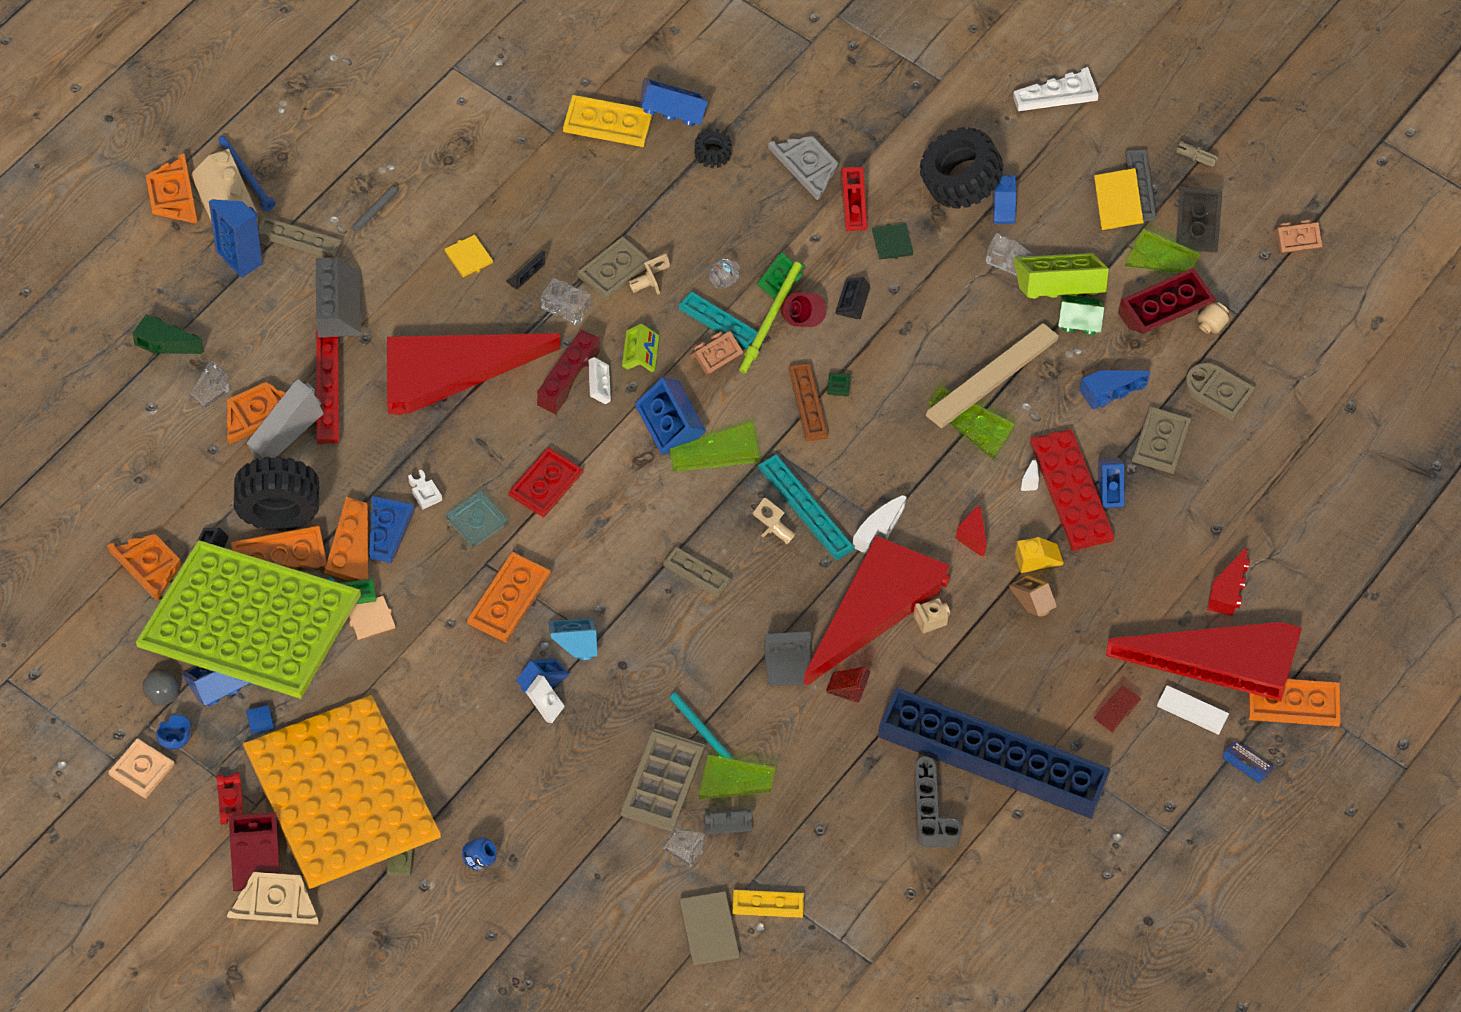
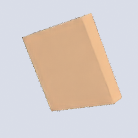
M137 738L108 772L111 777L146 799L175 764L173 760Z

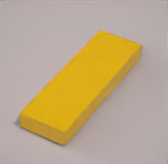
M733 890L732 914L803 918L804 893Z

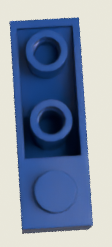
M1100 370L1082 378L1079 391L1092 409L1104 407L1117 398L1122 399L1135 390L1139 391L1145 388L1148 384L1150 372Z

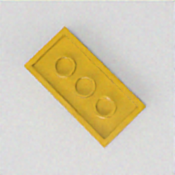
M572 95L563 132L644 147L653 115L643 112L644 109L640 107Z

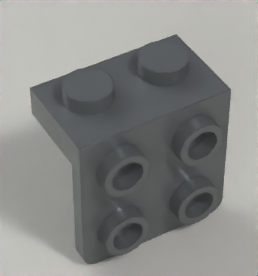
M796 630L790 633L772 632L765 634L764 654L769 686L805 685V671L811 662L810 631Z

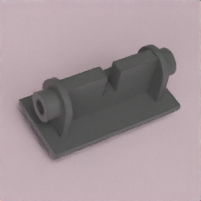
M750 809L704 813L706 835L752 831V814Z

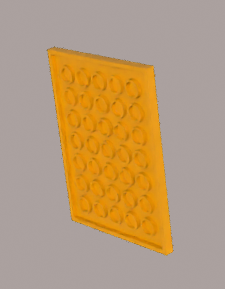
M372 695L243 743L244 750L273 812H276L277 821L309 889L441 838L440 831Z

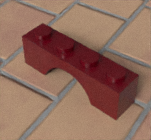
M582 329L579 331L538 389L537 406L554 414L558 413L567 400L571 385L578 373L585 366L589 368L588 360L593 357L596 358L599 354V337Z

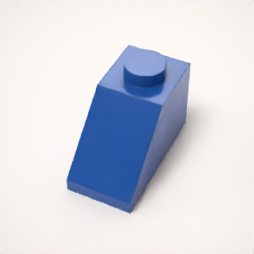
M1002 175L1001 181H998V187L995 191L992 190L994 224H1015V175Z
M1120 458L1098 459V484L1103 508L1124 507V463Z
M556 658L531 660L516 682L526 694L527 689L538 675L544 676L551 688L567 678L570 673Z

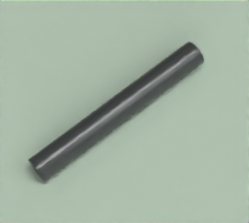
M391 186L351 227L354 232L358 233L398 192L396 187Z

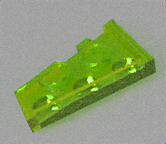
M1143 229L1125 262V267L1182 273L1193 267L1195 268L1201 253Z
M708 755L699 799L771 792L775 767Z

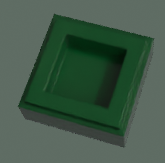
M829 373L827 395L849 397L850 374Z

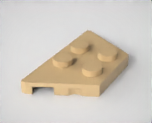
M253 872L246 887L238 896V900L227 914L229 919L319 925L318 917L301 875Z

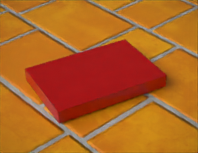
M547 447L510 489L508 495L544 518L583 474V468Z

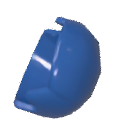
M176 714L171 715L168 722L164 723L161 721L156 731L158 743L169 750L184 747L192 735L190 720L183 715Z

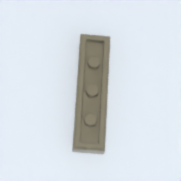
M264 216L258 225L259 238L324 258L336 257L342 245L341 239Z

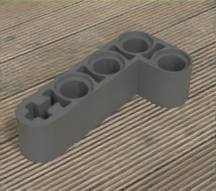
M921 757L916 761L914 771L917 842L923 847H955L960 842L962 825L956 819L939 818L936 764L930 757ZM924 770H926L927 777H923ZM925 789L930 791V793H923L921 790ZM928 810L931 814H925L922 811ZM930 831L932 835H926L923 832ZM953 831L955 835H949L946 832Z

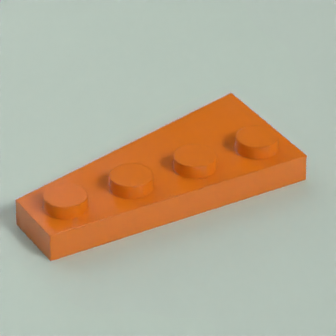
M346 497L324 574L350 582L368 579L367 503Z
M319 526L231 542L232 551L271 563L279 561L281 566L288 568L325 570L327 563Z

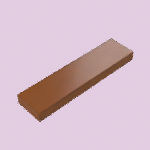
M810 363L789 366V374L805 440L827 439L828 434Z

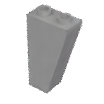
M297 379L248 440L247 445L252 455L258 460H262L263 457L276 458L324 414L320 407V400L314 395L316 391L309 383L304 384Z

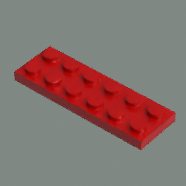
M1072 429L1031 438L1030 445L1071 550L1074 551L1114 541V534Z

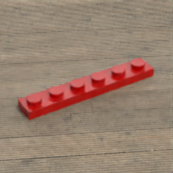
M316 330V397L320 400V407L324 413L317 419V444L339 443L338 337H318Z

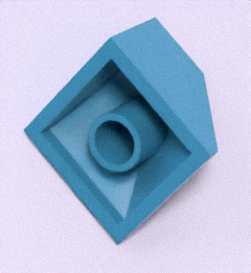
M593 618L548 621L551 638L573 657L580 660H590L593 656H597L596 628Z

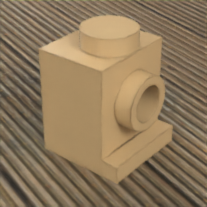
M938 598L922 605L916 604L913 616L922 634L946 626L950 610L946 603L942 604Z

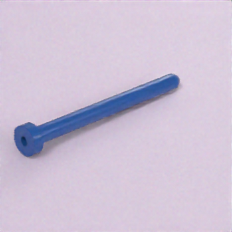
M220 136L219 143L224 150L229 149L238 170L260 199L261 208L264 211L271 210L276 204L274 199L266 195L227 138Z

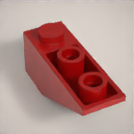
M1244 549L1214 580L1207 610L1233 616L1235 608L1240 609L1242 596L1239 595V590H1244L1246 577H1243V571H1248L1250 559L1246 558L1248 549Z

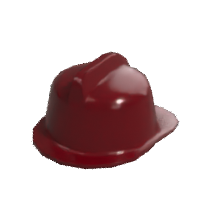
M795 292L785 298L779 310H781L782 317L789 325L814 327L825 318L826 304L823 298L817 294Z

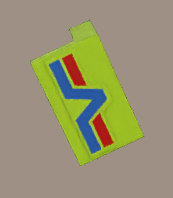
M643 324L626 330L622 367L629 370L635 366L642 365L649 371L654 372L659 335Z

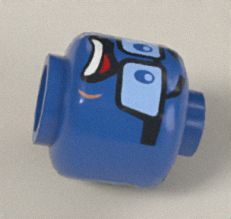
M486 837L473 839L463 846L462 857L464 863L472 870L488 867L496 860V846Z

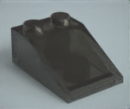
M1180 187L1175 250L1218 253L1222 190Z

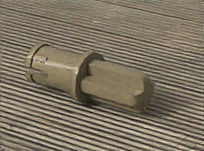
M1181 141L1179 146L1186 150L1177 148V154L1191 158L1193 162L1198 161L1210 167H1214L1217 164L1218 157L1202 150V147L1197 148Z

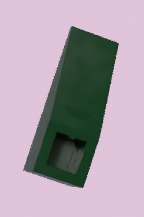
M148 314L144 316L133 331L134 344L151 353L202 354L204 352L202 339L197 335L184 332L178 326H171L160 318L152 317Z

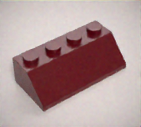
M1193 267L1121 299L1118 314L1128 329L1144 334L1214 303L1216 299Z

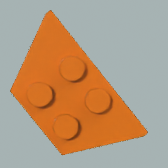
M180 154L178 160L171 164L167 162L158 170L146 175L152 214L197 223L185 154Z
M264 382L227 399L228 444L230 445L254 434L285 395V392L279 391L273 385Z
M156 534L140 539H130L128 544L115 546L114 543L107 545L109 552L155 600L160 598L182 565L180 559Z

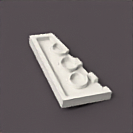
M1086 67L1081 69L1080 73L1074 74L1071 72L1065 74V78L1059 80L1053 78L1047 80V83L1043 85L1035 84L1016 90L1013 93V98L1018 111L1098 101V92L1090 71Z

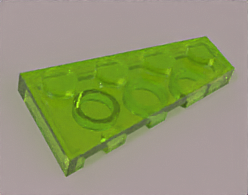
M939 386L929 400L928 406L932 408L949 395L951 391ZM973 404L950 422L953 427L993 460L1015 429L1014 423L977 404Z
M753 421L670 448L672 471L759 462Z

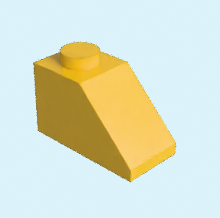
M1040 537L1017 541L1015 557L1021 573L1064 564L1058 544Z

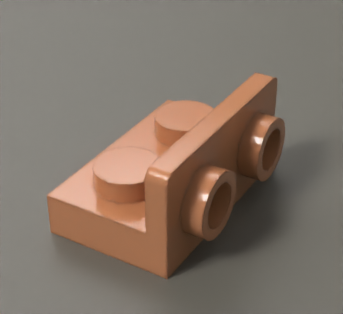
M1311 220L1300 221L1299 225L1291 226V223L1279 224V228L1273 231L1274 235H1277L1280 254L1322 248L1319 222L1312 223Z
M721 331L711 337V343L706 345L703 342L693 348L695 352L690 357L692 359L696 357L706 375L743 353L730 331L725 334Z

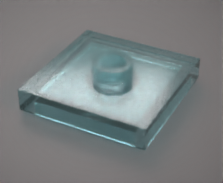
M481 491L446 514V519L473 548L508 524L506 517Z

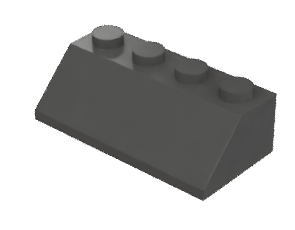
M338 257L316 258V321L318 337L361 336L360 271Z

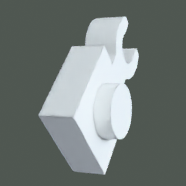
M419 470L420 479L418 480L414 479L411 474L408 475L409 484L414 487L412 488V493L422 510L442 501V495L432 480L426 482L425 473L422 470Z

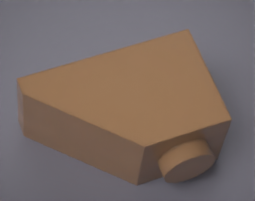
M1027 575L1009 585L1011 591L1030 614L1042 617L1057 607L1047 582Z

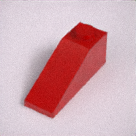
M863 167L842 168L840 171V184L846 231L867 230Z

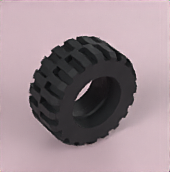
M960 127L955 131L951 129L945 135H939L935 142L932 141L928 145L929 149L925 150L922 155L920 176L934 200L945 207L952 206V208L960 209L961 206L968 208L971 207V204L975 203L977 205L981 203L983 198L987 199L991 195L992 190H996L999 185L998 181H1001L1004 165L1002 158L993 141L985 132L976 130V128L968 127L966 129L965 127ZM974 160L973 164L964 172L949 176L950 172L957 165L965 161Z
M276 456V458L263 457L262 460H252L250 464L246 463L240 468L234 478V510L240 519H243L247 524H253L256 528L262 527L265 530L278 529L280 531L303 526L307 521L310 522L319 510V477L309 465L306 466L304 462L300 460L297 462L293 458L284 459Z

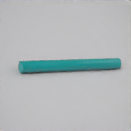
M677 692L673 693L670 696L671 701L726 763L730 762L733 756Z

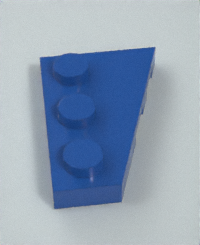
M372 496V531L370 532L369 555L373 560L392 563L415 508L410 503Z

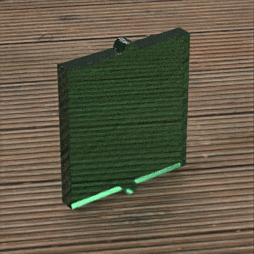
M906 223L887 224V226L872 228L879 260L898 259V257L913 255Z

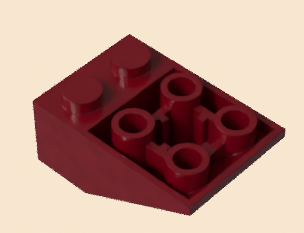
M276 812L229 816L233 892L242 891L253 872L280 874Z

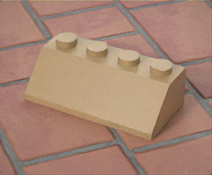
M229 149L208 155L191 173V178L210 221L209 201L212 199L243 201L257 213Z

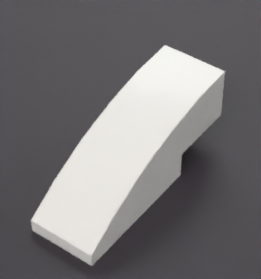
M902 495L891 500L865 520L853 537L854 549L867 554L876 536L887 540L905 509V496Z

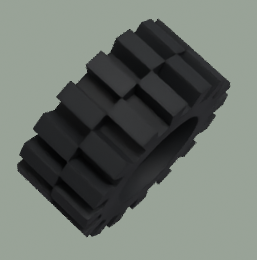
M711 128L708 133L704 130L702 135L700 133L697 135L694 154L695 158L698 159V163L704 162V167H707L709 164L710 168H714V165H717V168H719L721 163L723 165L727 164V161L731 159L732 140H730L729 135L726 136V132L722 131V133H719L720 129H716V132H713ZM709 145L719 146L721 150L711 152L705 149V147Z

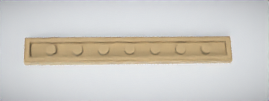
M1042 323L930 408L926 416L942 429L1055 343L1059 335Z

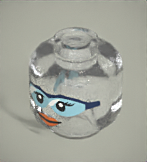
M723 258L709 268V281L715 288L725 290L739 280L740 267L736 261Z

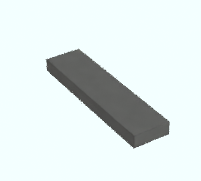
M1126 150L1127 170L1136 169L1143 222L1155 221L1156 212L1147 150Z

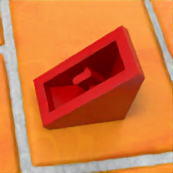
M980 506L976 507L957 527L956 539L978 555L985 556L987 543Z

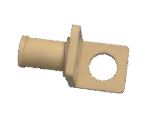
M667 254L645 262V275L628 281L633 293L651 286L654 287L657 295L660 294L653 274L670 267ZM663 261L662 265L653 267L656 263Z
M763 498L753 512L755 517L767 525L761 536L764 538L768 533L772 532L783 540L785 544H788L796 533L780 522L784 512L767 498ZM762 507H769L772 510V517H764L761 512Z

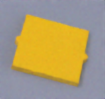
M475 235L462 241L458 240V243L444 249L462 277L473 272H480V269L493 264L492 258Z

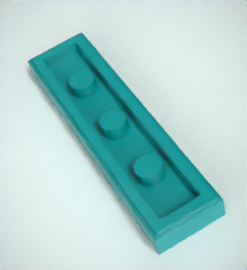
M692 291L679 304V310L715 332L719 333L722 331L725 334L730 331L738 345L747 350L748 346L752 345L758 333L755 329Z

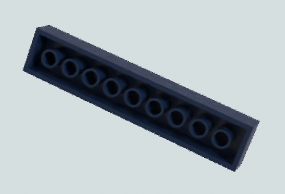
M897 687L879 725V738L1090 819L1093 818L1111 770L1105 766Z

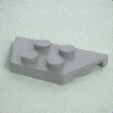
M813 136L803 137L802 139H788L787 143L775 144V141L768 143V149L816 200H819L837 171L838 162Z

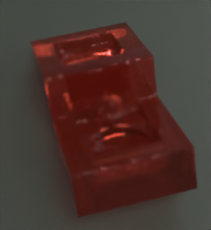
M1122 685L1100 709L1094 720L1113 733L1122 720L1129 716L1141 698Z

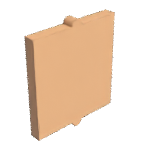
M384 596L377 597L376 602L356 604L349 615L350 626L353 627L358 640L395 628L391 616L392 610L388 609Z

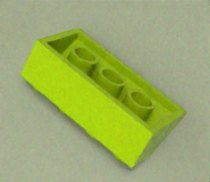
M1093 253L1014 257L1019 289L1029 298L1035 299L1039 298V296L1058 297L1059 295L1078 296L1084 293L1097 295L1098 293L1106 292L1109 268Z

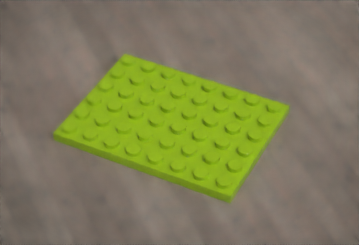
M198 540L136 640V644L139 648L301 699L360 598L361 593L360 589Z

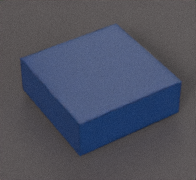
M268 705L246 710L251 734L274 729Z

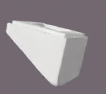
M1032 460L1022 479L1021 491L1038 489L1039 474L1036 460Z

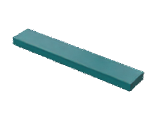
M777 454L759 464V470L835 561L854 551L853 544Z

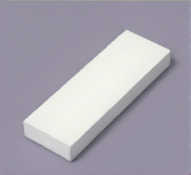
M1168 685L1157 704V707L1218 735L1229 715L1225 711Z

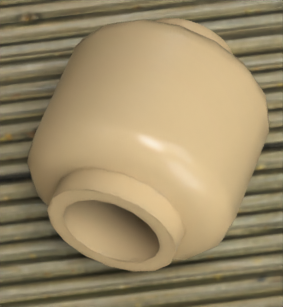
M1219 302L1205 306L1197 317L1200 323L1199 328L1207 334L1210 332L1214 334L1219 333L1229 321L1228 309Z

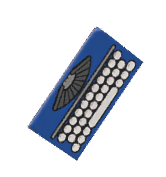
M1236 741L1224 751L1222 757L1259 784L1273 768L1272 765Z

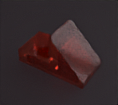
M866 667L833 672L826 692L853 702H860L871 671Z

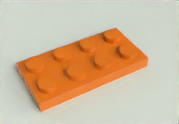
M511 552L468 617L467 624L507 643L551 576V570Z
M1288 679L1282 702L1248 693L1249 720L1339 727L1341 723L1340 683Z

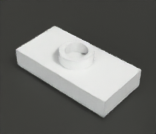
M593 357L588 360L590 397L607 404L611 401L609 365Z
M538 675L526 691V694L548 723H553L565 707L544 676Z

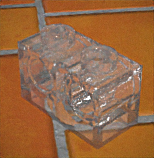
M554 277L541 295L542 309L576 325H579L591 307L590 294L583 289H577L566 281L558 280Z

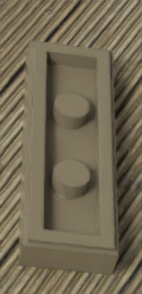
M677 546L663 562L664 567L717 598H720L731 584V578Z

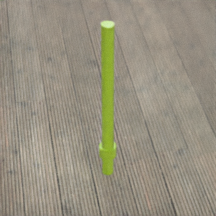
M794 262L752 345L748 346L744 354L745 358L739 368L740 372L746 374L752 361L756 360L760 353L759 348L802 267L799 262Z

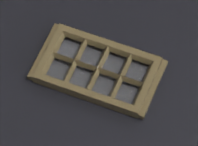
M653 729L620 816L673 832L704 753L705 744Z

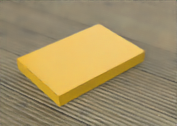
M1135 168L1094 175L1102 230L1144 223Z

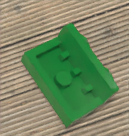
M781 252L756 284L775 300L794 262ZM801 263L802 267L794 280L795 283L803 275L801 272L805 266L803 263Z

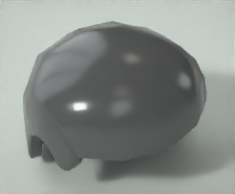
M157 669L149 673L143 680L144 694L154 705H167L173 702L179 695L178 681L170 671Z

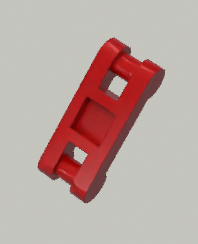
M239 772L232 773L231 776L216 775L221 825L228 824L229 816L244 815ZM234 784L233 788H225V785Z

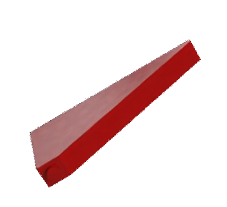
M560 333L387 337L388 414L402 415L412 413L559 350Z
M876 536L805 671L804 684L809 685L913 613L916 604L922 605L939 595L942 587L946 588L951 578V575L948 574L950 565Z
M1274 622L1109 638L1106 656L1282 702L1298 648L1302 627Z

